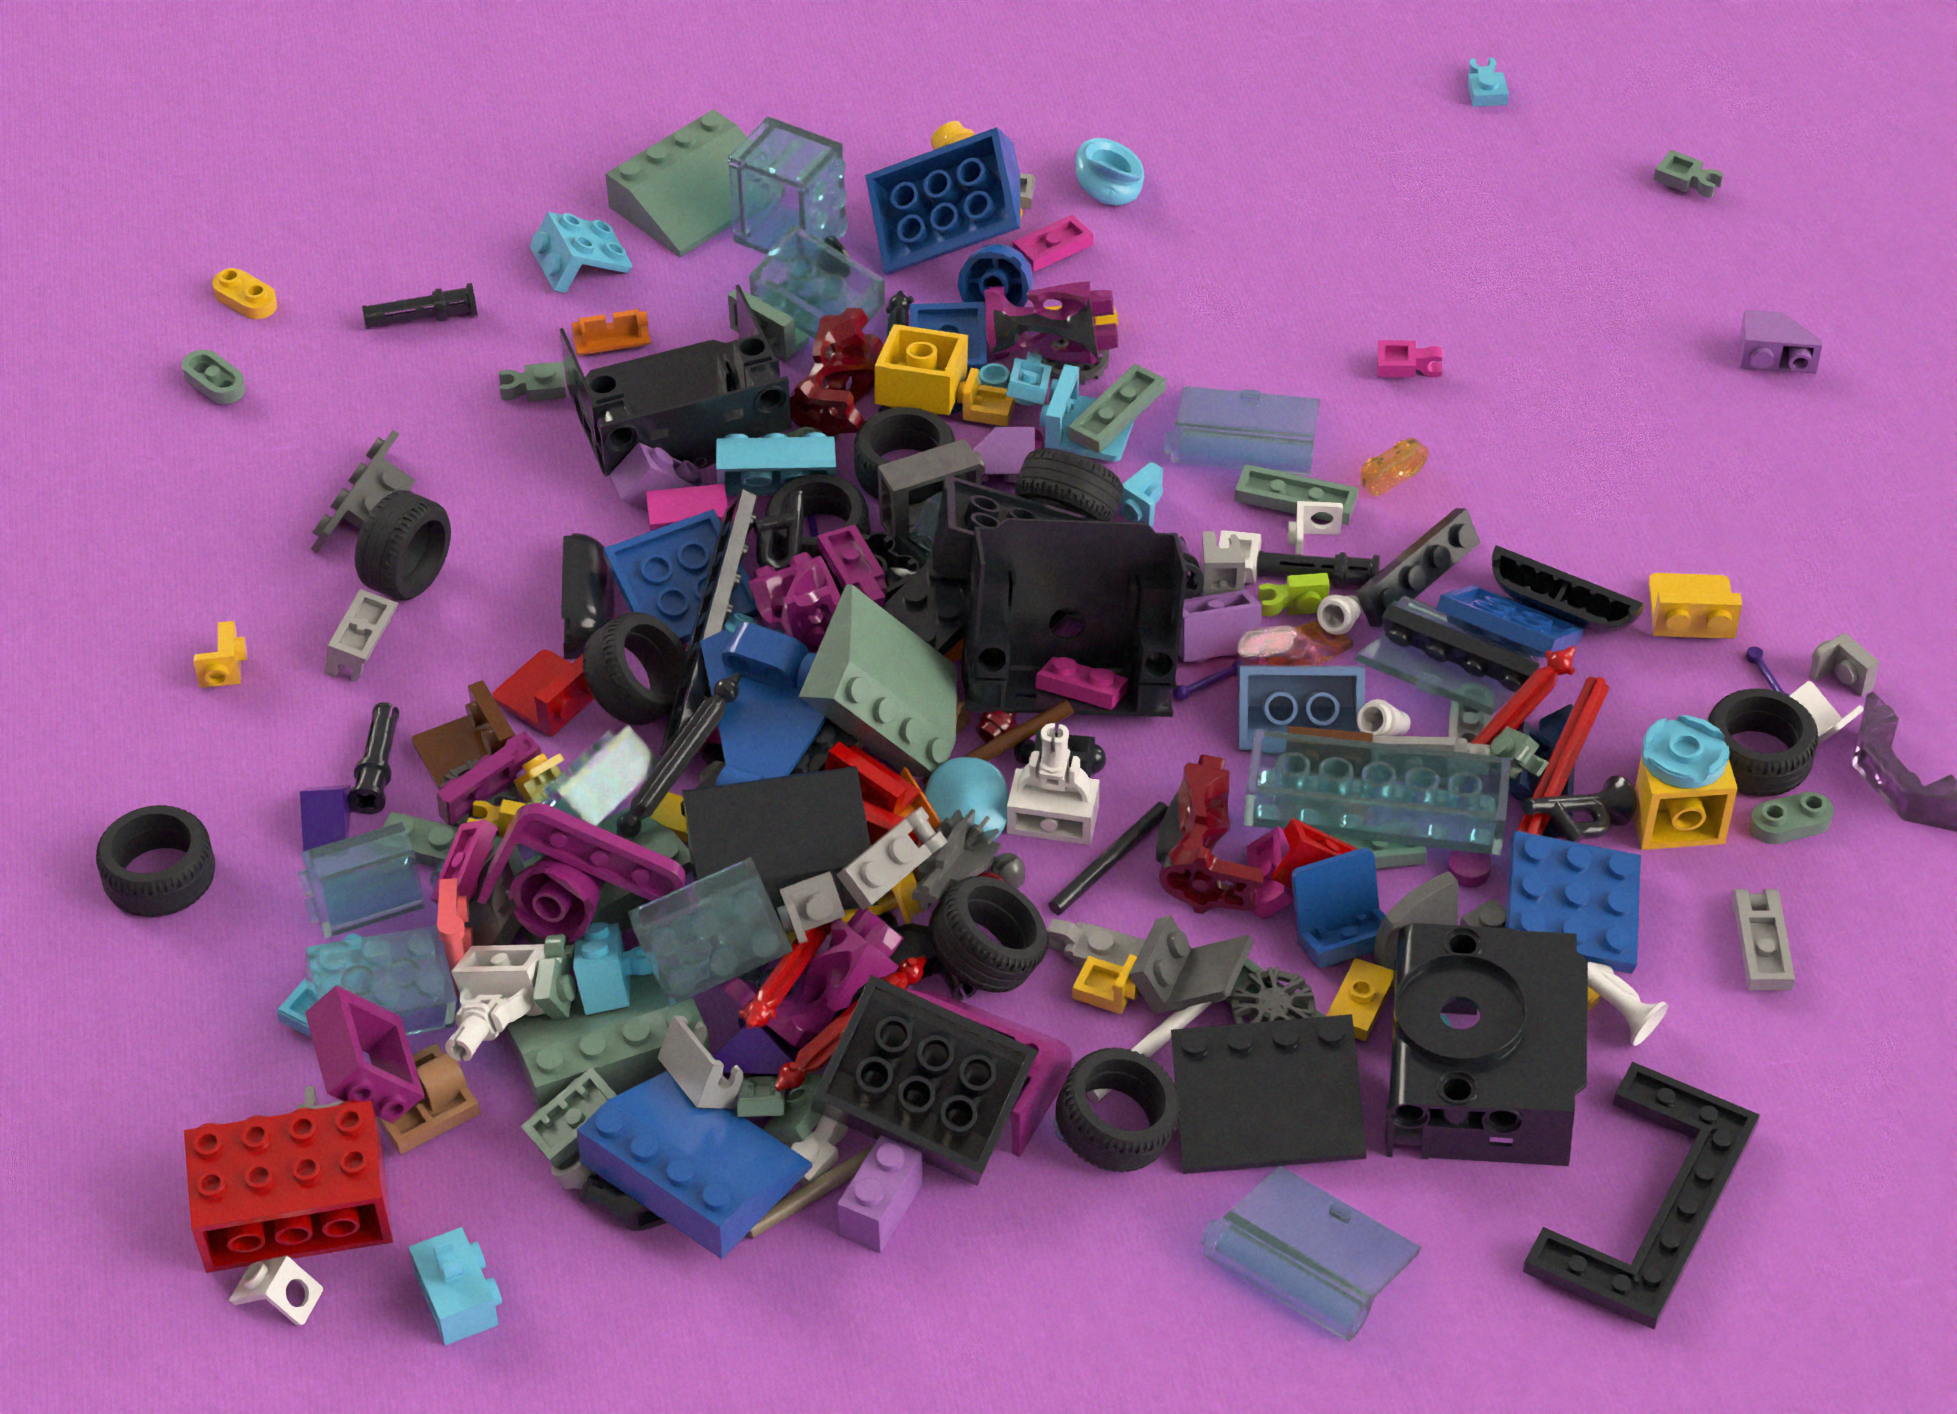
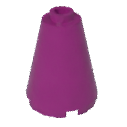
M544 855L515 877L508 892L509 901L513 897L517 907L514 915L530 933L543 940H546V937L549 935L564 934L566 936L565 939H570L567 943L575 942L591 926L605 881Z

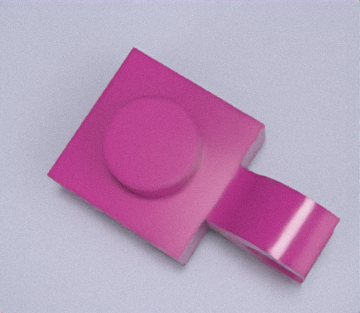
M1378 340L1377 377H1415L1416 370L1421 371L1428 377L1442 376V362H1440L1443 358L1442 347L1416 348V341Z

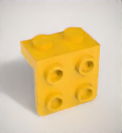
M1653 573L1650 575L1648 586L1653 636L1735 639L1742 609L1741 593H1731L1730 579L1727 576Z

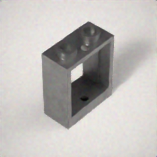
M962 439L878 466L880 524L885 532L893 539L896 534L925 532L929 537L934 536L942 496L909 506L908 491L944 480L946 475L956 476V478L981 485V475L985 474V465L980 453L973 452L966 439Z

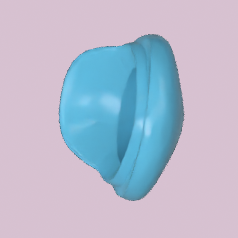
M1103 138L1089 139L1078 148L1075 157L1076 176L1080 186L1088 195L1099 202L1114 206L1129 204L1138 197L1143 186L1144 169L1141 161L1130 149L1118 142Z
M959 757L944 762L932 773L924 795L941 822L946 817L950 819L956 810L960 809L963 818H965L969 811L974 809V824L979 825L986 816L990 818L982 828L984 832L998 828L999 833L993 839L994 842L1006 825L1007 803L1009 799L1007 784L1000 771L985 760Z

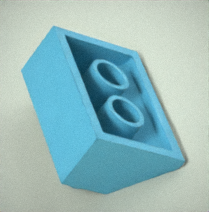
M812 432L804 434L803 437H787L781 433H770L765 435L764 438H748L744 434H730L725 436V438H718L716 446L717 484H725L726 496H737L742 489L754 495H773L782 485L798 477L811 474L836 476L834 437H826L823 433Z

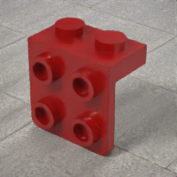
M547 649L539 651L493 692V698L498 706L550 737L554 736L595 699L585 679L583 654L571 663Z

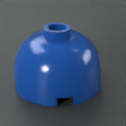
M991 244L983 246L968 257L959 272L957 286L963 302H985V290H988L989 287H1004L1007 300L1014 306L1024 307L1028 301L1027 291L1033 290L1034 275L1030 263L1022 253L1011 246Z

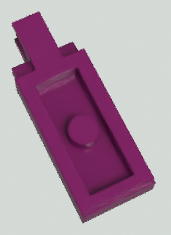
M856 525L817 535V546L843 590L846 584H852L882 607L884 600H886L884 593L887 592L885 573Z
M524 731L508 739L505 747L493 755L489 754L482 757L475 764L474 768L461 777L452 778L447 781L441 790L437 792L439 816L448 825L452 826L473 811L474 801H488L514 783L513 780L517 779L516 773L524 769L522 765L541 754L540 746Z

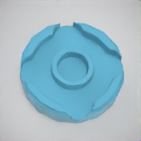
M1678 715L1677 720L1667 721L1668 717L1657 720L1647 729L1641 748L1643 763L1649 772L1662 782L1679 788H1700L1714 783L1724 774L1730 754L1729 746L1727 747L1724 742L1725 736L1720 729L1708 721L1690 715Z

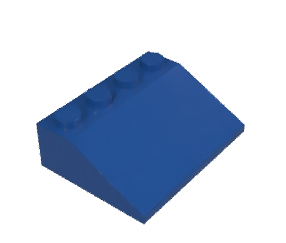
M998 127L865 175L883 270L886 275L1020 229V171L1014 143Z
M668 1071L607 1100L577 1129L580 1162L721 1260L812 1168V1162L746 1118L738 1117V1113L734 1110L697 1108Z

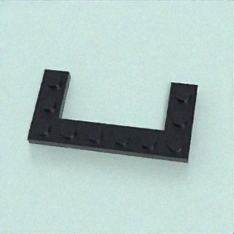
M1632 1062L1615 1093L1613 1105L1695 1139L1640 1248L1630 1265L1543 1227L1524 1261L1523 1272L1655 1330L1758 1126L1760 1114Z

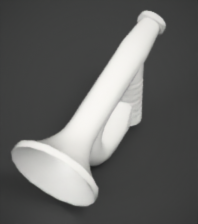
M1588 962V986L1623 1014L1630 1028V1043L1634 1046L1640 1044L1660 1023L1668 1009V1004L1665 1002L1654 1004L1641 1003L1636 991L1616 976L1610 966Z

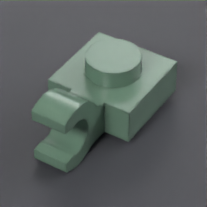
M1506 727L1493 740L1490 747V767L1513 779L1517 778L1522 769L1539 777L1549 763L1534 754L1540 746L1530 736L1510 727Z

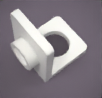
M1297 501L1296 522L1289 521L1288 545H1295V555H1302L1303 534L1339 535L1341 533L1342 503ZM1326 512L1333 516V520L1328 524L1319 525L1314 523L1311 517L1315 513Z
M1807 681L1790 695V697L1807 708L1814 718L1818 729V745L1839 731L1864 710L1859 705L1842 718L1811 681Z
M288 1256L252 1263L243 1274L229 1301L234 1305L267 1299L295 1325H302L306 1322L322 1294L323 1287ZM291 1280L300 1282L305 1291V1299L299 1307L292 1306L286 1298V1287Z

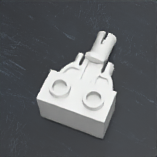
M1055 723L1046 724L1041 730V763L1039 762L1040 751H1034L1031 753L1029 763L1023 769L1016 768L1007 803V834L1091 845L1099 809L1100 780L1088 777L1080 768L1078 756H1073L1071 767H1069V730L1066 726L1059 724L1058 738H1056Z
M545 944L471 946L464 957L451 971L460 992L461 1005L460 1010L455 1016L456 1024L459 1028L445 1044L446 1052L452 1059L468 1061L472 1058L482 1041L494 1040L508 1023L517 1020L525 1014L528 1016L545 1014L533 1000L539 960L546 959Z

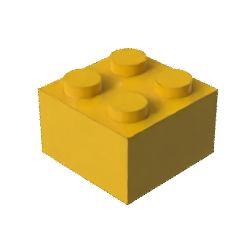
M894 324L875 364V404L891 408H918L935 415H950L957 398L960 381H964L967 375L968 335Z
M1641 756L1635 786L1636 809L1632 817L1641 850L1725 844L1738 789L1729 759L1724 774L1714 783L1700 788H1679L1666 784L1653 776L1644 765Z

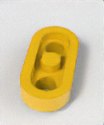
M224 269L216 274L212 280L215 298L247 318L263 319L272 315L277 309L274 289L240 269Z

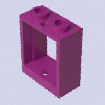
M337 985L305 1012L328 1095L344 1102L349 1100L360 1102L372 1100L375 1116L392 1124L424 1098L401 1016ZM362 1051L369 1054L371 1064L365 1062Z

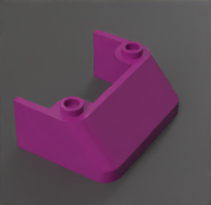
M533 803L524 805L516 811L492 858L477 902L486 904L518 842L654 902L655 905L643 925L638 946L654 945L682 894L686 874L679 863L550 805Z
M906 989V991L1038 1050L1025 1079L1029 1083L1012 1109V1154L1020 1157L1071 1070L1072 1054L1070 1048L1061 1040L942 993Z

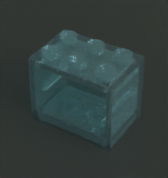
M767 116L728 156L734 242L805 269L817 261L822 254L825 237L831 235L836 239L841 238L848 227L845 211L847 191L844 187L846 163L843 160V144Z

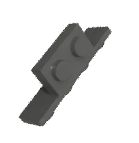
M392 430L386 440L378 437L365 455L371 459L369 465L367 466L361 462L348 480L354 485L351 491L343 487L330 507L336 510V513L333 517L325 513L312 533L318 539L311 547V550L318 553L342 517L361 529L368 514L381 499L398 490L409 491L415 479L383 458L399 436L398 432Z

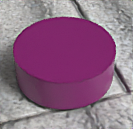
M1461 845L1451 851L1447 871L1458 880L1459 885L1476 887L1488 880L1492 864L1491 857L1488 852L1479 846Z

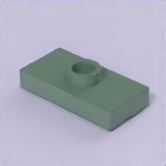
M778 1074L743 1075L737 1099L738 1117L784 1115L787 1089L780 1092L775 1090L774 1086L779 1079Z
M823 1074L806 1075L804 1083L787 1094L784 1115L773 1116L762 1130L782 1143L803 1142L823 1116L811 1110L812 1099Z

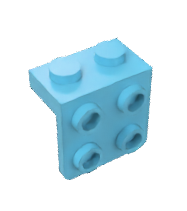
M547 212L538 231L534 233L529 246L553 290L564 293L568 291L582 264L629 273L633 266L609 224L601 220L589 221L580 219L569 213L561 215Z
M1065 364L1060 378H1054L1051 383L1050 404L1043 405L1040 415V427H1045V448L1059 449L1080 456L1113 462L1119 461L1122 458L1134 421L1100 453L1069 439L1068 426L1097 398L1079 395V367Z

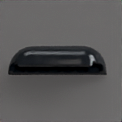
M572 533V535H564L561 617L565 619L564 659H577L584 653L585 644L590 636L597 629L614 619V577L603 557L605 546L597 539L581 533Z
M1495 545L1492 553V569L1495 580L1508 596L1517 601L1602 633L1616 632L1630 626L1643 612L1644 603Z

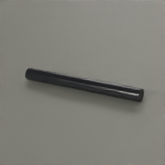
M1157 802L1048 903L1050 910L1056 915H1061L1162 822L1168 806L1163 802Z

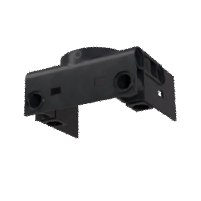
M735 285L739 339L727 343L712 339L593 369L585 377L564 329H559L566 386L604 477L610 476L639 442L653 449L656 447L661 448L672 458L681 462L687 460L698 469H702L716 463L718 438H725V436L730 434H744L748 438H758L770 433L791 429L788 377L780 378L778 357L775 358L740 285Z
M1006 518L996 527L975 526L972 565L968 577L961 662L966 711L994 712L1000 710L1010 713H1042L1067 699L1074 714L1173 717L1169 696L1170 689H1176L1177 686L1175 677L1188 573L1178 534L1157 533L1148 523ZM1070 607L1082 612L1085 617V625L1074 636H1058L1049 627L1052 615L1062 608ZM1052 657H1065L1073 659L1077 664L1094 669H1108L1114 672L1115 675L1129 679L1127 693L1112 710L1037 689L1035 688L1036 676ZM1016 695H1036V697H1017Z
M1413 923L1402 927L1398 932L1397 960H1394L1391 1072L1385 1126L1387 1157H1393V1145L1422 1146V1159L1427 1160L1428 1158L1569 1166L1575 1114V1095L1587 1087L1588 960L1577 952V934ZM1477 1009L1481 1015L1478 1023L1467 1029L1452 1028L1446 1025L1440 1017V1013L1477 1015ZM1490 1137L1513 1139V1143L1489 1141Z

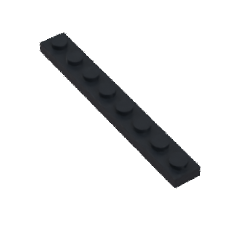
M744 489L741 490L724 511L659 755L662 757L703 700L709 698L705 694L709 680L700 641L720 632L733 609V603L729 600L741 579V573L737 571L738 565L743 561L748 551L749 543L745 542L746 535L751 531L753 520L757 517V514L753 513L757 496Z

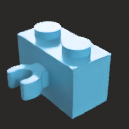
M596 922L591 924L587 932L575 941L573 968L585 1015L630 1006V975H646L656 972V956L653 944L641 945L630 951H625L619 923L607 925L604 922Z
M462 1227L408 1247L415 1277L445 1346L499 1325L495 1306L502 1304V1298L493 1277L485 1280L481 1269L486 1268V1263L477 1241L469 1244Z

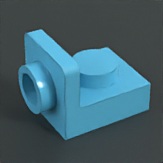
M1151 461L1122 484L1123 495L1119 504V514L1123 515L1126 520L1134 523H1148L1151 527L1154 526L1155 504L1163 494V468Z

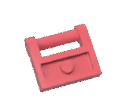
M458 878L440 879L437 928L439 939L444 945L447 991L452 996L460 997V992L451 971L464 957L469 948L474 946L473 928L465 927L464 922H469L468 896H460Z

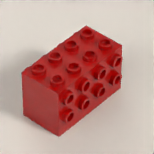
M349 1100L340 1103L338 1106L319 1109L300 1108L292 1113L269 1117L255 1115L248 1117L244 1121L225 1124L206 1123L198 1128L184 1130L191 1229L206 1273L248 1267L258 1261L283 1256L296 1259L393 1243L383 1146L372 1100L363 1102Z

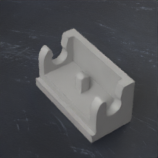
M1203 531L1201 572L1204 576V586L1200 592V597L1244 590L1246 562L1245 557H1241L1240 540L1235 534H1231L1230 547L1220 548L1217 546V538L1214 531Z
M360 589L327 646L325 674L336 677L342 666L341 664L352 670L351 680L357 681L363 672L364 664L368 661L384 630L391 623L398 603Z
M673 1015L657 1058L697 1108L736 1109V1096L743 1081L742 1070L738 1065H735L727 1081L723 1076V1063L720 1060H715L703 1046L707 1036V1028L704 1023L698 1021L693 1033L687 1026L688 1020L684 1016Z

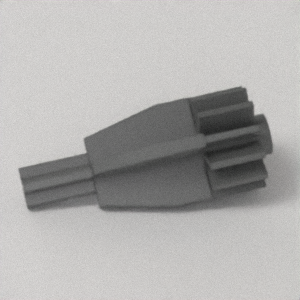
M959 809L954 812L950 819L946 817L935 830V832L940 831L948 842L919 865L917 879L921 881L913 890L912 899L920 901V909L928 910L931 904H936L939 900L943 899L957 882L986 872L996 858L994 855L1001 848V843L993 842V839L999 833L998 828L986 832L982 829L990 819L988 816L977 825L974 824V809H971L965 818H963Z

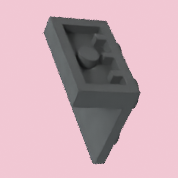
M1171 915L1157 918L1129 975L1154 1014L1172 1010L1178 1012L1189 1006L1207 1002L1218 1003L1231 994L1254 942L1249 935L1191 948L1187 936L1179 929Z

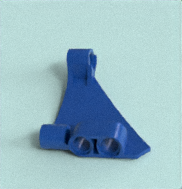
M748 622L740 623L734 633L723 630L701 640L700 643L712 696L714 695V686L720 679L728 678L736 672L741 675L738 684L739 695L735 701L726 703L725 715L718 723L726 766L720 772L715 786L788 776L807 751L827 717L798 697L816 654L809 653L808 648L796 638Z

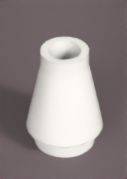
M1330 595L1324 598L1318 606V622L1328 633L1341 635L1352 628L1357 618L1362 615L1363 608L1356 596Z
M1381 699L1371 700L1360 709L1357 717V723L1361 732L1373 733V736H1401L1408 732L1411 724L1410 718L1405 712L1399 711Z

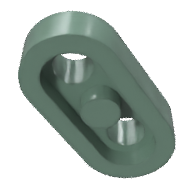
M196 350L186 355L182 360L185 380L213 402L232 404L244 396L246 387L243 374L211 350Z
M1803 792L1765 801L1753 809L1750 831L1755 838L1767 844H1781L1818 835L1829 829L1834 814V807L1827 797L1816 792Z

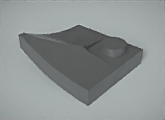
M516 845L485 905L477 902L493 856L480 872L477 880V891L469 900V922H464L465 927L473 928L474 946L510 945L522 926L514 915L517 909L514 899L512 897L509 901L508 895L512 881L525 869L518 846Z
M1449 871L1421 884L1404 896L1382 920L1376 934L1373 964L1394 970V960H1397L1398 932L1408 924L1458 925V880Z

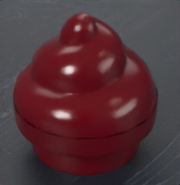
M1000 710L983 712L979 717L980 723L976 727V732L987 743L1016 727L1017 722L1015 718L1017 713Z

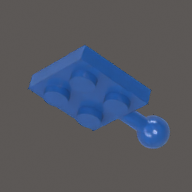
M985 302L910 304V327L968 335L967 373L970 372L971 368H976L980 371L983 366L987 365ZM957 398L950 414L963 410V404L957 403Z

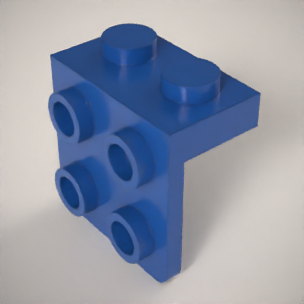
M1364 847L1296 868L1292 872L1291 879L1298 944L1319 968L1336 966L1345 960L1364 954H1374L1376 934L1382 920L1386 916L1379 909L1374 853L1369 848Z

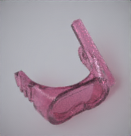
M1287 625L1248 631L1241 637L1238 643V653L1243 665H1260V658L1275 656L1303 658L1305 656L1312 665H1317L1320 663L1321 656H1333L1336 651L1333 646L1311 641L1302 633Z

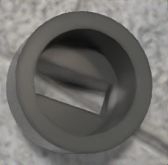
M1003 853L994 859L991 866L992 873L1001 876L1006 883L1016 889L1022 886L1025 881V866L1016 854Z

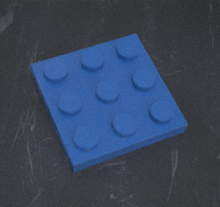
M714 509L603 549V557L630 612L650 614L661 620L677 635L682 644L690 641L721 522ZM740 563L737 571L741 573V579L729 600L733 603L730 617H733L735 613L754 618L758 614L749 584L750 579L742 563Z
M1475 584L1442 594L1436 607L1437 611L1447 614L1445 620L1454 625L1469 628L1470 624L1485 629L1483 633L1485 637L1502 643H1506L1510 639L1522 644L1521 650L1539 658H1545L1544 655L1548 650L1555 652L1580 643L1585 630L1582 626Z
M1514 831L1510 839L1505 928L1519 931L1577 934V952L1587 959L1588 962L1607 965L1615 971L1632 974L1637 966L1641 855Z

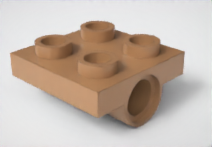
M437 1043L412 1055L424 1098L393 1124L376 1116L377 1122L400 1155L481 1114L479 1102L467 1087L465 1076L458 1062L452 1059L447 1052L443 1053Z

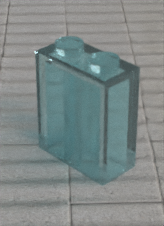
M403 822L301 852L305 870L297 872L304 896L311 895V898L304 900V905L311 925L319 922L325 939L425 908L415 852Z

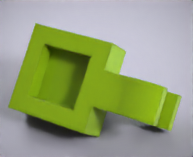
M1328 574L1287 576V584L1275 585L1266 583L1259 585L1258 600H1263L1261 603V615L1275 616L1284 608H1286L1287 615L1317 613L1320 602L1329 596L1330 583Z

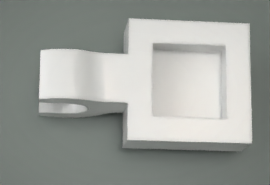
M823 1115L815 1131L810 1132L803 1142L785 1144L812 1162V1168L798 1181L800 1184L805 1186L825 1174L839 1159L838 1148L834 1145L848 1132L847 1126Z

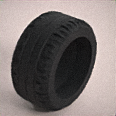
M911 407L893 408L870 417L859 428L854 440V468L859 484L869 495L879 500L878 466L892 462L881 456L900 449L924 452L955 442L951 428L937 415ZM944 480L908 491L909 505L918 504L939 496L943 491Z
M1040 448L1026 456L1014 492L1016 496L1099 521L1113 522L1123 495V485L1115 473L1093 460L1059 449Z
M811 474L793 479L782 485L773 494L765 511V517L787 513L791 495L789 490L805 491V495H803V518L814 514H830L846 521L845 525L841 528L855 524L861 535L871 534L869 511L864 496L855 485L838 476ZM787 529L773 531L772 555L776 560L784 558ZM802 536L801 553L807 552L812 558L821 556L825 560L817 546V537Z
M398 490L381 499L368 514L358 535L355 547V567L360 581L368 588L396 600H410L423 593L439 574L448 554L451 540V524L446 510L437 502L411 491Z
M641 612L622 614L597 629L585 644L583 670L588 688L597 703L618 721L634 726L653 723L671 712L686 650L677 635L656 617ZM624 648L632 652L643 665L649 679L650 690L644 687L631 672L626 661Z
M1760 688L1743 689L1722 698L1710 712L1708 722L1720 729L1725 736L1724 742L1727 747L1729 746V762L1737 784V791L1754 796L1784 794L1799 786L1810 773L1818 745V729L1811 713L1797 700L1774 690ZM1745 731L1762 732L1778 738L1789 749L1777 753L1756 752L1740 745L1732 738V735Z
M152 805L138 808L122 815L103 832L96 850V864L106 895L121 910L133 915L137 914V916L160 917L182 911L191 904H194L195 901L205 894L214 878L215 857L208 831L195 815L179 807ZM172 848L186 852L185 856L178 863L160 872L143 874L126 870V867L135 858L151 850Z
M971 876L957 882L933 910L929 920V937L943 965L964 983L983 991L1001 993L1019 987L1041 963L1048 949L1046 926L1034 904L1013 886L991 877ZM975 923L989 930L1002 945L989 939Z
M1113 1047L1112 1049L1095 1050L1082 1057L1072 1067L1058 1094L1055 1109L1057 1127L1067 1146L1072 1148V1152L1077 1153L1078 1157L1083 1158L1086 1163L1089 1162L1092 1166L1095 1165L1099 1169L1104 1168L1106 1171L1111 1170L1112 1172L1136 1171L1139 1168L1142 1169L1159 1158L1171 1140L1180 1120L1181 1103L1180 1096H1178L1179 1092L1176 1089L1175 1083L1172 1082V1078L1168 1076L1167 1071H1164L1163 1067L1159 1066L1156 1061L1151 1060L1150 1057H1146L1137 1051H1131V1049L1125 1050L1124 1048L1118 1049ZM1095 1089H1112L1128 1095L1142 1107L1148 1117L1150 1127L1139 1131H1127L1107 1124L1090 1107L1086 1092Z

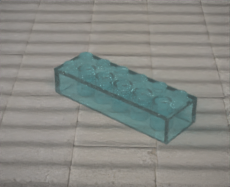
M1255 729L1246 787L1244 825L1270 829L1279 826L1285 829L1293 817L1331 836L1501 855L1506 823L1511 758Z

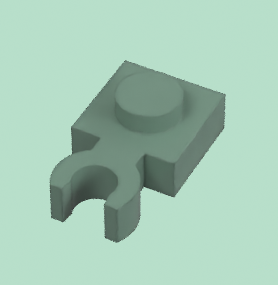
M1670 150L1655 168L1653 180L1683 192H1687L1692 187L1700 195L1712 198L1715 187L1720 188L1722 186L1724 174L1714 169L1704 170L1702 169L1704 162Z
M563 361L525 365V372L518 373L515 370H502L499 372L502 400H513L524 394H527L528 402L566 398Z
M564 934L546 937L544 945L546 959L539 960L533 995L535 1003L552 1020L569 1018L571 1001L574 1000L576 995L575 978L569 973L570 966L574 963L575 946H564L566 938Z

